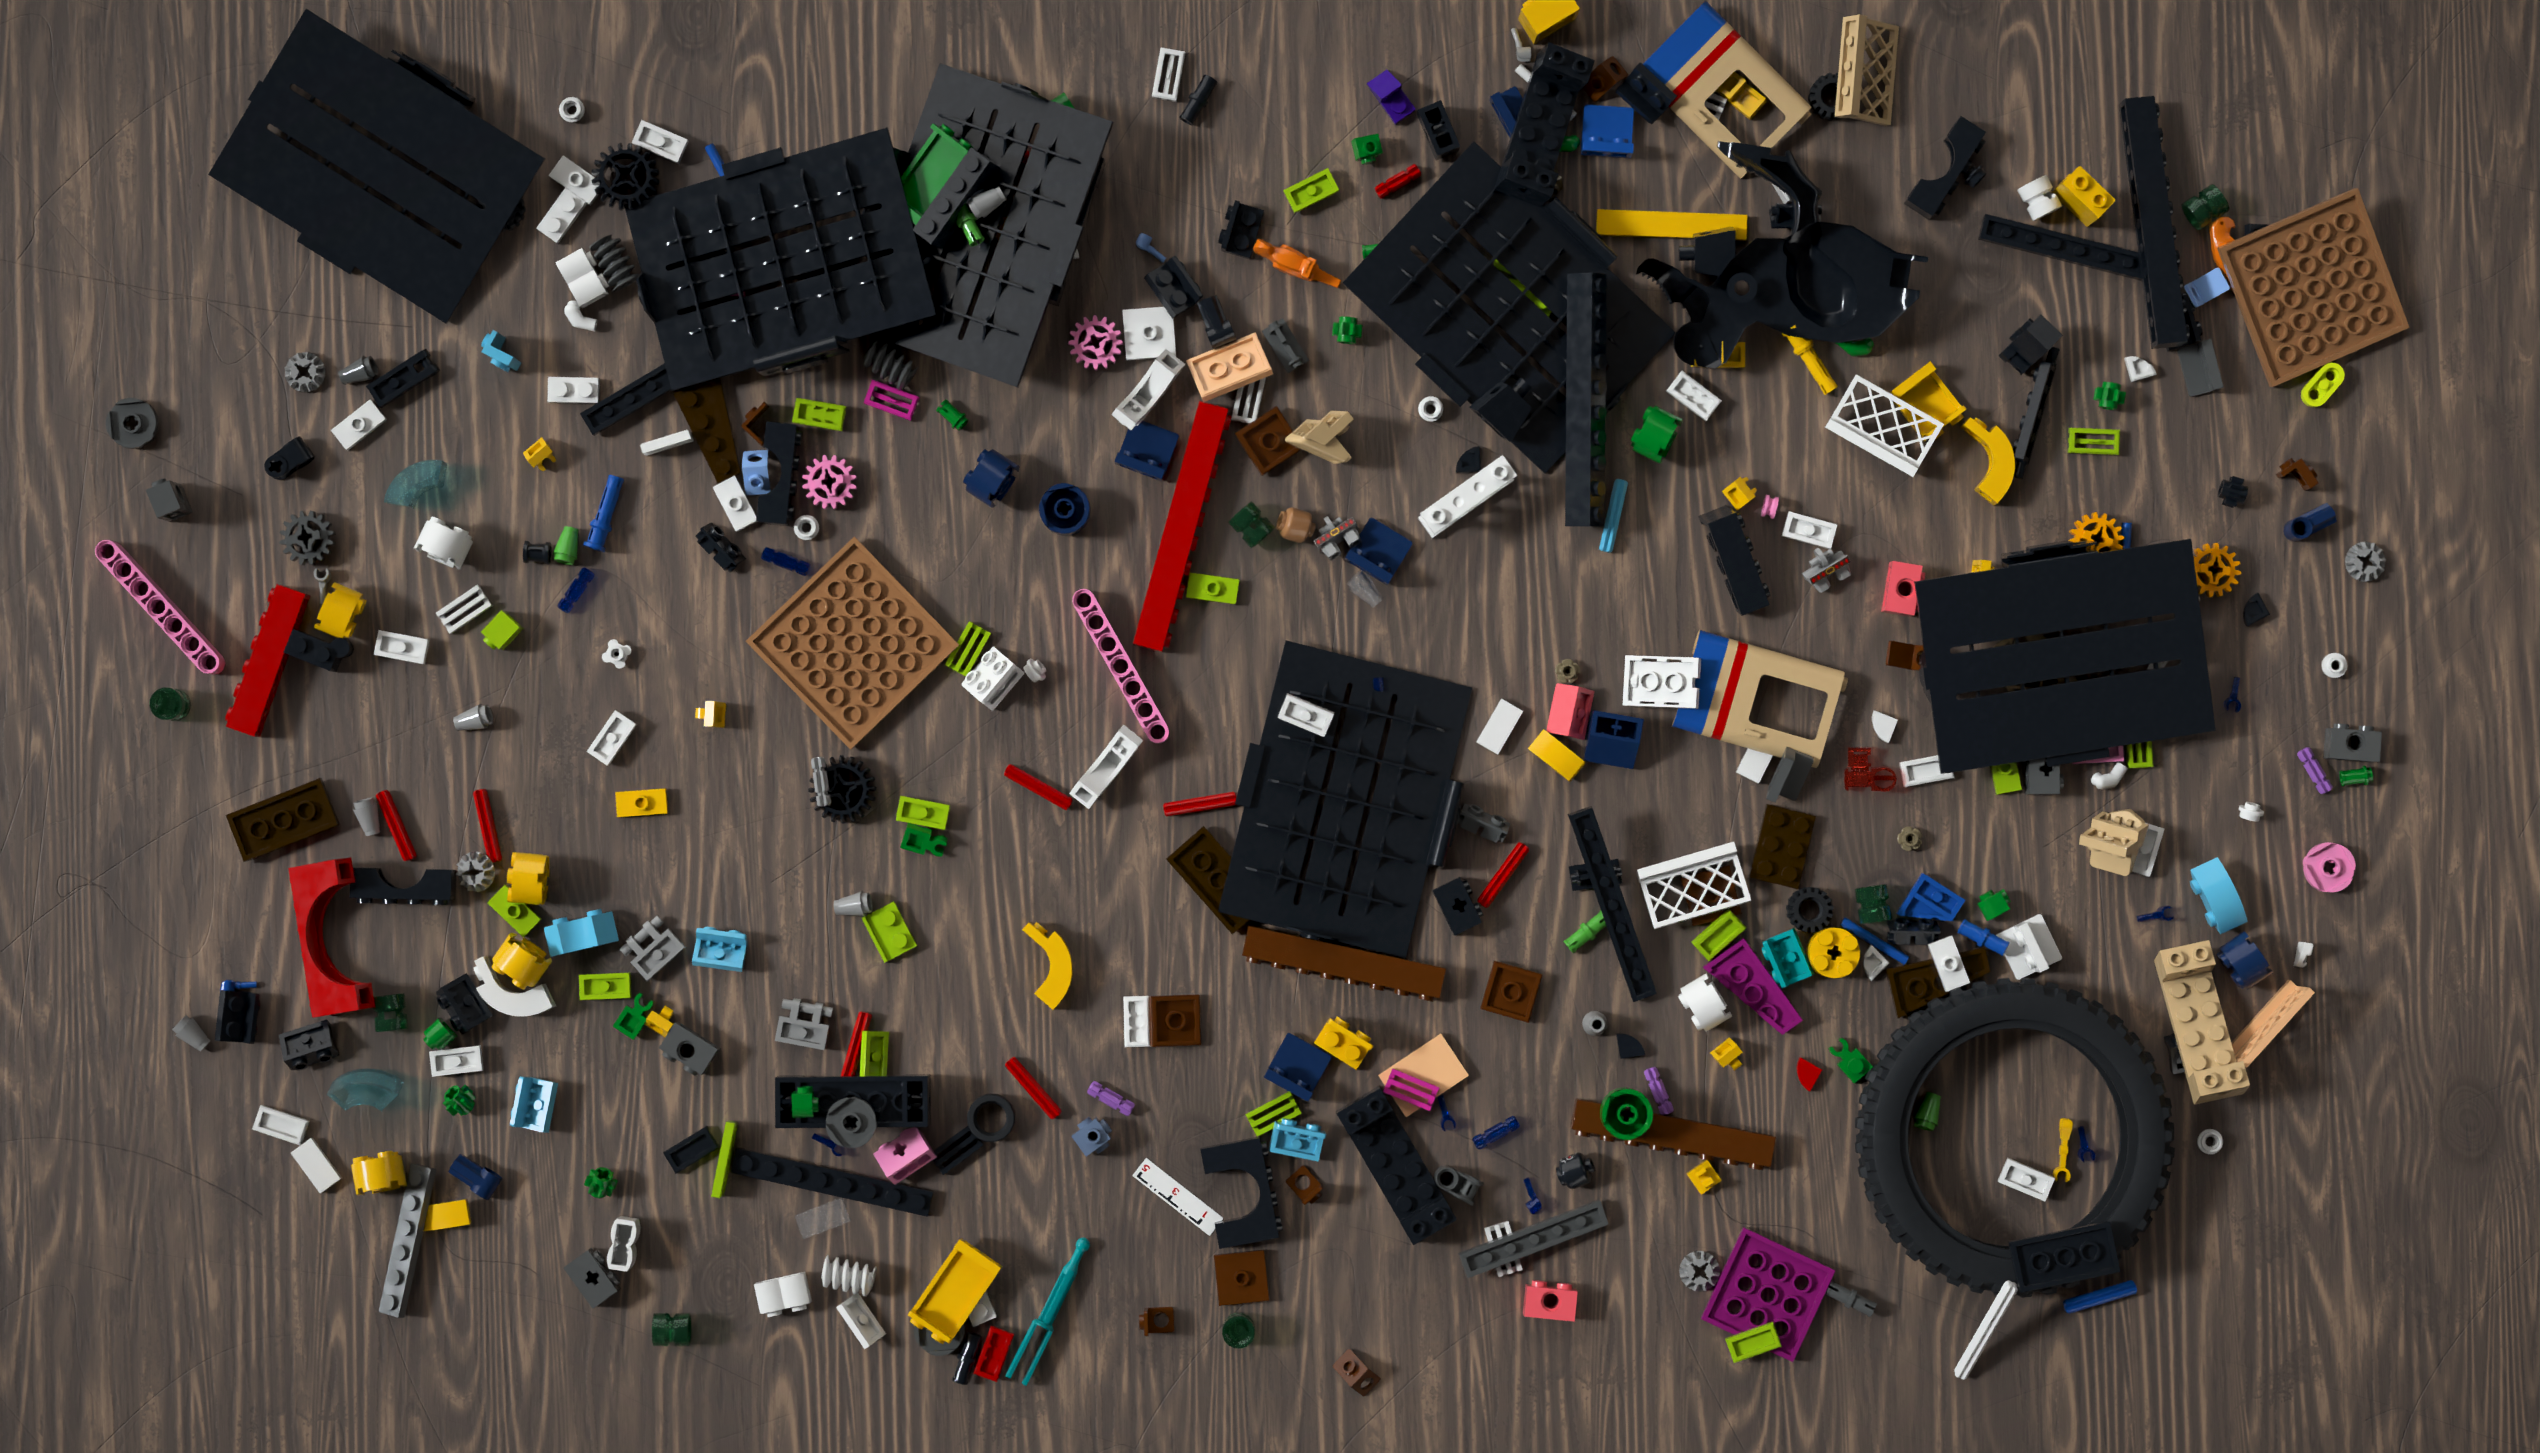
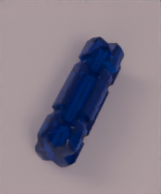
M765 547L763 550L762 560L769 563L774 562V565L790 571L795 570L796 573L803 576L808 574L810 569L809 563L802 560L798 561L797 558L779 551L776 553V550Z
M583 567L578 574V579H574L564 594L565 598H561L557 607L563 612L569 613L574 607L573 603L578 601L587 588V582L590 583L595 574L588 568Z
M1511 1116L1505 1119L1506 1122H1500L1485 1130L1484 1134L1481 1135L1480 1133L1473 1137L1472 1141L1476 1148L1480 1150L1486 1147L1487 1143H1493L1506 1136L1509 1131L1513 1132L1518 1129L1520 1124L1516 1117Z

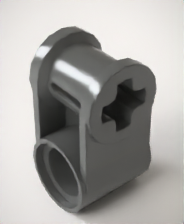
M1447 1165L1438 1167L1434 1173V1180L1441 1189L1472 1206L1479 1187L1484 1185V1182ZM1445 1171H1449L1453 1175L1452 1181L1448 1184L1440 1182V1175Z

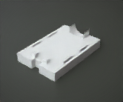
M1625 655L1623 706L1698 709L1699 688H1695V679H1700L1701 658ZM1645 659L1657 660V662L1645 661ZM1669 660H1681L1682 663L1669 662ZM1642 702H1654V704H1642ZM1667 703H1679V705H1667Z

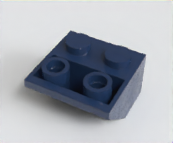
M1592 711L1583 761L1633 769L1644 719Z

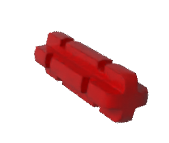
M1413 164L1406 169L1407 171L1404 172L1403 170L1387 179L1386 183L1382 182L1375 187L1377 196L1383 199L1389 195V192L1392 191L1393 193L1409 184L1411 179L1414 181L1419 178L1421 171L1418 166Z

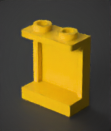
M2081 166L2077 167L2051 192L2057 194L2060 202L2086 227L2099 219L2115 202V198Z
M1931 361L1889 392L1944 423L1943 427L1948 423L1954 426L1964 418L1962 413L1966 410V407L1959 404L1935 373L1936 368ZM1893 401V403L1896 405V407H1900V406H1901V405H1899V404H1897L1896 402ZM1906 408L1899 410L1908 422L1914 421L1910 410ZM1915 414L1917 420L1924 419ZM1929 421L1918 423L1921 438L1932 435L1937 426ZM1915 424L1911 425L1913 429L1916 431ZM1942 428L1939 434L1937 435L1936 439L1944 433Z

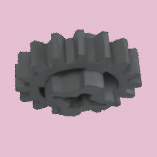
M300 511L299 518L296 515H290L292 522L284 521L283 524L287 529L286 531L279 532L285 536V539L279 541V543L287 546L283 553H292L290 560L295 562L299 558V564L305 565L307 560L310 565H315L316 558L323 562L325 560L323 554L331 555L332 553L328 549L329 545L336 544V542L330 540V537L336 535V533L328 530L332 523L329 521L323 523L325 516L320 514L316 518V512L310 511L308 516L305 511ZM310 521L318 524L321 530H314ZM298 526V530L294 535H292L294 529ZM307 533L311 534L312 538L308 539V542L303 541ZM323 541L321 547L317 550V546ZM294 546H301L305 554L299 553Z

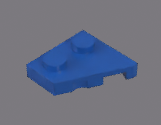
M1921 873L1896 914L1907 917L1953 921L1965 899L1924 873Z

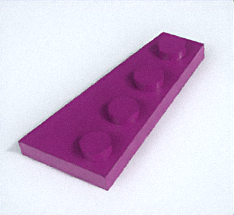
M1745 938L1703 966L1707 972L1717 978L1720 983L1730 989L1740 1000L1750 1006L1782 1035L1803 1021V1018L1775 982Z

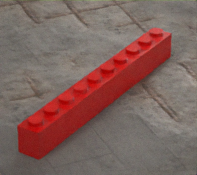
M1199 401L1133 645L1162 653L1164 647L1169 648L1172 634L1168 633L1170 623H1176L1179 612L1178 609H1175L1177 599L1182 600L1186 585L1181 583L1183 576L1189 575L1192 561L1188 560L1190 550H1196L1199 537L1195 536L1196 528L1203 525L1205 513L1201 512L1204 502L1209 503L1212 489L1208 488L1210 478L1215 479L1219 464H1215L1216 455H1222L1225 440L1221 439L1223 430H1229L1232 416L1228 415L1229 411L1227 408Z

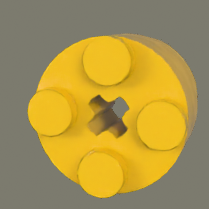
M334 582L331 587L336 590L332 594H327L317 617L318 620H321V623L315 624L314 628L336 638L345 639V637H352L357 623L353 622L356 614H362L367 600L363 599L362 593Z
M512 852L511 867L513 868H508L507 883L512 885L508 889L507 901L511 903L544 905L548 893V886H546L547 877L550 875L549 856Z
M1827 927L1817 931L1809 939L1806 946V956L1812 969L1817 974L1829 978H1841L1849 975L1856 968L1860 959V948L1857 939L1850 932L1841 928ZM1835 946L1838 956H1834L1833 960H1831V955L1827 954V951Z
M510 933L492 958L494 963L491 967L501 975L507 974L513 978L512 983L523 990L527 986L535 987L551 964L552 959L546 960L544 957L547 953L530 940L523 938L519 941L515 939L517 934Z
M385 1151L377 1153L378 1158L368 1156L353 1158L351 1169L356 1195H365V1192L371 1191L372 1194L398 1189L400 1186H407L402 1155H399L398 1152Z

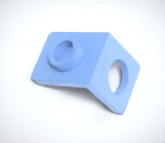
M2219 267L2184 285V289L2195 308L2231 288Z
M768 450L744 451L742 472L745 494L762 495L769 493L771 489L768 474ZM755 456L762 458L757 462L749 461L751 457Z

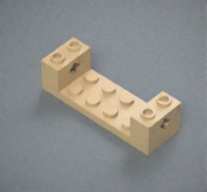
M2207 940L2160 950L2154 962L2194 1105L2244 1094L2249 1088L2250 1083L2244 1062L2236 1061L2211 972L2216 962L2210 941Z

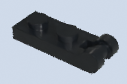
M427 349L418 352L366 386L380 408H383L440 371L437 364H433L429 357L431 355ZM421 363L424 370L418 373L414 366Z

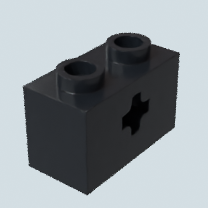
M1440 100L1418 109L1417 117L1435 160L1458 152L1460 144L1442 101Z
M1458 877L1432 890L1454 936L1482 923L1480 917L1484 915L1477 902L1473 904L1469 897V894L1473 892L1467 880L1462 881ZM1458 898L1460 901H1465L1464 911L1460 912L1458 909H1453L1452 906L1455 905L1454 899Z

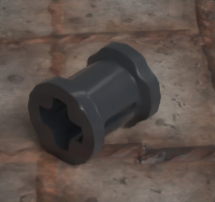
M524 542L523 563L528 564L529 561H537L550 565L552 555L551 542H546L545 544Z

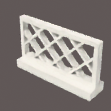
M1856 374L1825 428L1914 477L1944 423ZM1857 382L1867 386L1870 397L1855 400L1853 389ZM1871 389L1880 394L1872 395ZM1851 394L1852 402L1846 403ZM1887 397L1890 400L1892 409L1877 413L1874 398ZM1871 399L1874 414L1860 417L1856 403ZM1893 401L1901 406L1895 408ZM1854 405L1857 419L1846 421L1838 416L1843 407ZM1905 408L1910 410L1914 421L1899 425L1896 411ZM1893 412L1896 426L1882 430L1878 416ZM1915 414L1924 419L1917 420ZM1876 417L1879 431L1873 433L1864 431L1861 420ZM1858 421L1860 428L1851 423ZM1929 421L1937 426L1932 435L1921 438L1918 423ZM1915 424L1918 439L1904 442L1900 428ZM1897 429L1901 443L1890 446L1885 442L1883 433ZM1880 434L1881 440L1874 437L1873 435ZM1929 439L1926 446L1924 447L1922 441ZM1920 442L1922 453L1917 460L1907 455L1905 445ZM1902 446L1903 452L1897 450L1896 448Z
M1734 842L1637 869L1636 875L1641 885L1654 929L1751 902ZM1733 860L1736 870L1732 878L1718 871L1722 863ZM1718 864L1716 870L1710 867ZM1705 868L1713 873L1707 885L1694 878L1698 870ZM1694 871L1692 876L1686 874ZM1681 875L1689 880L1683 892L1670 886L1674 877ZM1716 875L1729 881L1723 893L1710 887ZM1736 875L1738 876L1739 882L1734 880ZM1669 879L1668 883H1665L1662 880ZM1656 882L1665 887L1659 899L1649 894L1648 884ZM1691 882L1705 888L1699 900L1686 894ZM1732 883L1742 888L1743 898L1734 900L1726 896ZM1667 889L1681 895L1675 907L1661 901ZM1707 890L1721 897L1716 906L1710 907L1702 903ZM1683 897L1697 904L1693 912L1685 914L1677 909ZM1723 899H1726L1727 901H1729V902H1726V903H1722V904H1721V902H1722ZM1651 900L1657 902L1654 908ZM1659 904L1672 910L1669 919L1657 921L1655 911ZM1699 905H1700L1701 907L1705 908V909H1702V910H1698V911H1697ZM1675 913L1681 915V916L1672 918Z

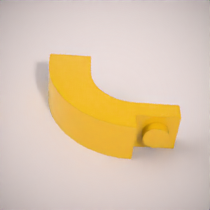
M1970 417L1960 428L1984 447L1989 459L1987 473L1974 490L1994 506L2003 498L2012 483L2015 472L2014 452L2007 436L1997 425L1988 432L1986 430L1987 425L1978 418L1973 420Z
M1028 922L1022 930L1046 951L1050 961L1049 974L1034 994L1054 1010L1065 997L1072 981L1073 962L1071 953L1064 939L1056 931L1048 938L1045 935L1048 931L1038 922L1034 925Z

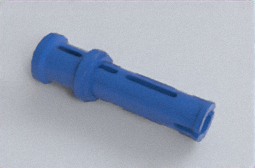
M614 475L608 476L596 518L590 522L591 530L588 540L584 541L583 546L605 552L604 544L608 532L612 530L610 522L624 482L623 478Z

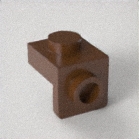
M2292 458L2279 466L2281 471L2276 473V476L2281 478L2292 472L2304 491L2318 484L2315 470L2310 465H2306L2302 458L2296 461Z

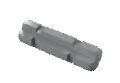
M815 757L811 759L812 769H814L815 793H818V796H816L817 805L820 807L829 806L831 798L828 795L827 771L824 770V767H826L825 758Z

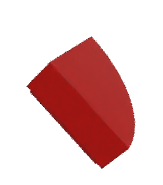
M1799 1057L1796 1065L1797 1076L1801 1085L1810 1092L1822 1069Z

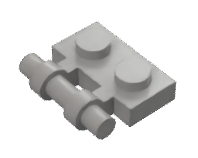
M658 915L651 921H646L642 925L643 928L635 936L631 935L625 940L626 944L620 948V951L625 956L632 951L638 955L630 963L647 981L686 947L669 928L662 934L659 933L657 928L664 922ZM648 936H651L654 941L646 949H643L640 944Z
M798 998L793 1000L783 999L782 1008L791 1010L790 1017L779 1016L775 1041L825 1050L830 1025L822 1024L820 1021L822 1016L831 1018L833 1008L826 1007L824 1003L816 1002V1004L801 1002L802 1000ZM799 1012L813 1014L812 1022L798 1019Z

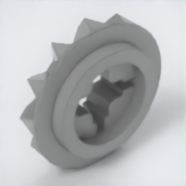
M310 352L297 353L289 358L287 365L284 367L285 379L290 387L300 392H311L317 389L325 378V366L322 360ZM299 365L304 368L309 366L308 372L312 379L305 376L299 378L301 372L297 366Z
M2357 543L2346 554V569L2358 581L2369 582L2375 580L2385 570L2386 559L2383 550L2375 543ZM2370 554L2369 561L2375 566L2368 565L2363 569V562L2357 557L2364 558Z
M476 851L467 853L456 864L458 866L456 876L461 881L460 885L465 886L468 891H483L494 880V865L491 859L484 853ZM473 865L474 869L483 870V872L476 875V879L474 875L468 874L473 869Z
M1694 1251L1684 1257L1680 1264L1679 1273L1686 1287L1694 1291H1707L1716 1284L1720 1276V1268L1717 1260L1708 1252ZM1693 1263L1695 1266L1701 1267L1708 1263L1704 1270L1708 1279L1698 1276L1692 1280L1695 1270L1691 1264Z

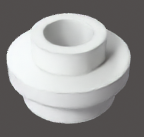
M568 97L561 102L559 112L565 121L573 123L583 117L585 108L578 98ZM575 106L577 108L576 113L569 114V107Z
M1433 396L1424 398L1418 407L1419 415L1422 419L1429 422L1438 420L1443 413L1442 402ZM1428 405L1435 407L1436 410L1433 414H1429L1426 411Z
M810 515L800 516L794 523V532L802 540H811L819 532V523ZM805 523H809L811 525V530L809 532H804L802 530V527Z
M2339 653L2328 654L2322 660V670L2330 678L2341 677L2347 670V661ZM2333 661H2337L2339 663V668L2337 670H2334L2331 667V663Z
M1029 659L1027 665L1023 667L1025 673L1035 683L1039 680L1043 681L1046 678V668L1039 660Z
M2246 802L2245 805H2239V816L2243 819L2258 822L2260 816L2264 815V811L2260 809L2259 804Z
M2206 1129L2199 1134L2197 1144L2202 1152L2216 1154L2223 1146V1138L2218 1131ZM2208 1137H2212L2214 1140L2211 1146L2206 1145Z

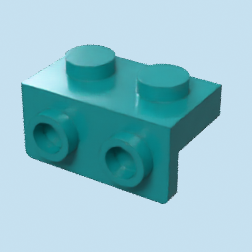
M1795 928L1777 934L1762 942L1763 955L1767 961L1770 960L1774 969L1772 970V976L1775 982L1781 985L1782 989L1814 975Z

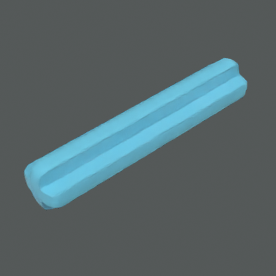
M1622 479L1614 481L1599 546L1601 551L1611 553L1614 548L1628 482Z

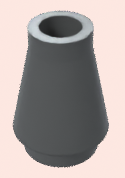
M362 356L346 368L338 371V375L344 385L373 380L374 376L378 375V367L371 356Z

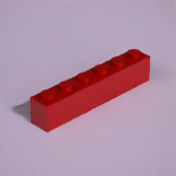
M276 584V587L271 589L267 600L270 603L268 610L262 613L259 621V626H261L259 635H255L251 643V650L253 651L250 660L247 659L242 668L244 677L234 690L233 696L236 697L234 705L229 707L225 716V721H227L226 727L254 737L261 736L289 658L288 654L283 653L292 630H299L311 595Z

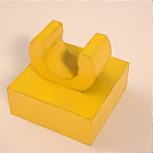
M542 437L523 452L533 468L538 466L541 471L546 470L542 464L545 458L551 459L553 463L556 462L552 449Z
M1739 477L1722 490L1736 510H1739L1756 497L1754 494L1757 489L1753 488L1750 490L1746 484L1749 480L1747 477L1743 479Z
M706 701L705 709L696 708L695 718L704 719V726L724 728L726 703Z
M664 1006L660 1014L651 1011L646 1018L645 1025L666 1037L673 1026V1023L669 1020L674 1011L667 1006Z
M1730 1037L1710 1052L1723 1068L1729 1065L1735 1071L1742 1065L1737 1057L1743 1052Z
M1704 1160L1686 1173L1701 1195L1722 1181L1708 1160Z

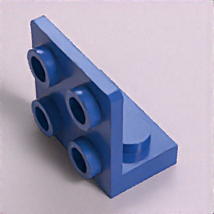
M1585 105L1583 110L1581 155L1631 158L1634 143H1632L1634 109L1631 107Z

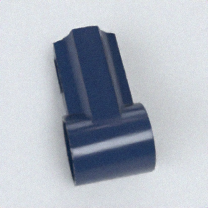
M2324 503L2297 518L2289 520L2284 526V535L2288 540L2294 542L2305 539L2337 522L2336 514L2328 503ZM2295 523L2301 525V535H2298L2294 532Z
M462 1153L455 1159L448 1171L460 1181L470 1186L471 1191L485 1200L491 1198L503 1179L493 1170L481 1167Z

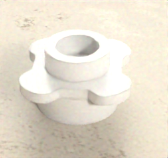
M612 639L608 642L609 647L602 654V659L606 663L611 662L615 664L616 668L620 669L625 666V661L632 651L630 646H623L617 640ZM619 652V655L615 656L614 653Z

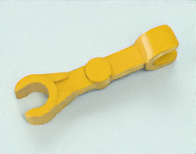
M2061 1118L2059 1122L2061 1145L2059 1146L2060 1160L2059 1167H2056L2052 1173L2055 1181L2058 1180L2057 1175L2060 1171H2065V1182H2068L2071 1178L2069 1170L2065 1167L2066 1156L2068 1155L2067 1144L2072 1132L2073 1122L2067 1118Z

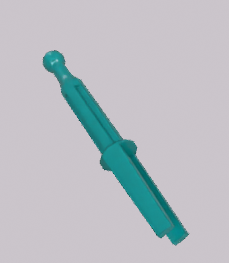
M1079 1238L1077 1240L1073 1256L1063 1267L1039 1318L1032 1321L1005 1375L1006 1377L1011 1379L1037 1325L1047 1329L1022 1381V1384L1027 1386L1054 1331L1052 1324L1078 1273L1079 1262L1084 1252L1090 1248V1242L1087 1238Z

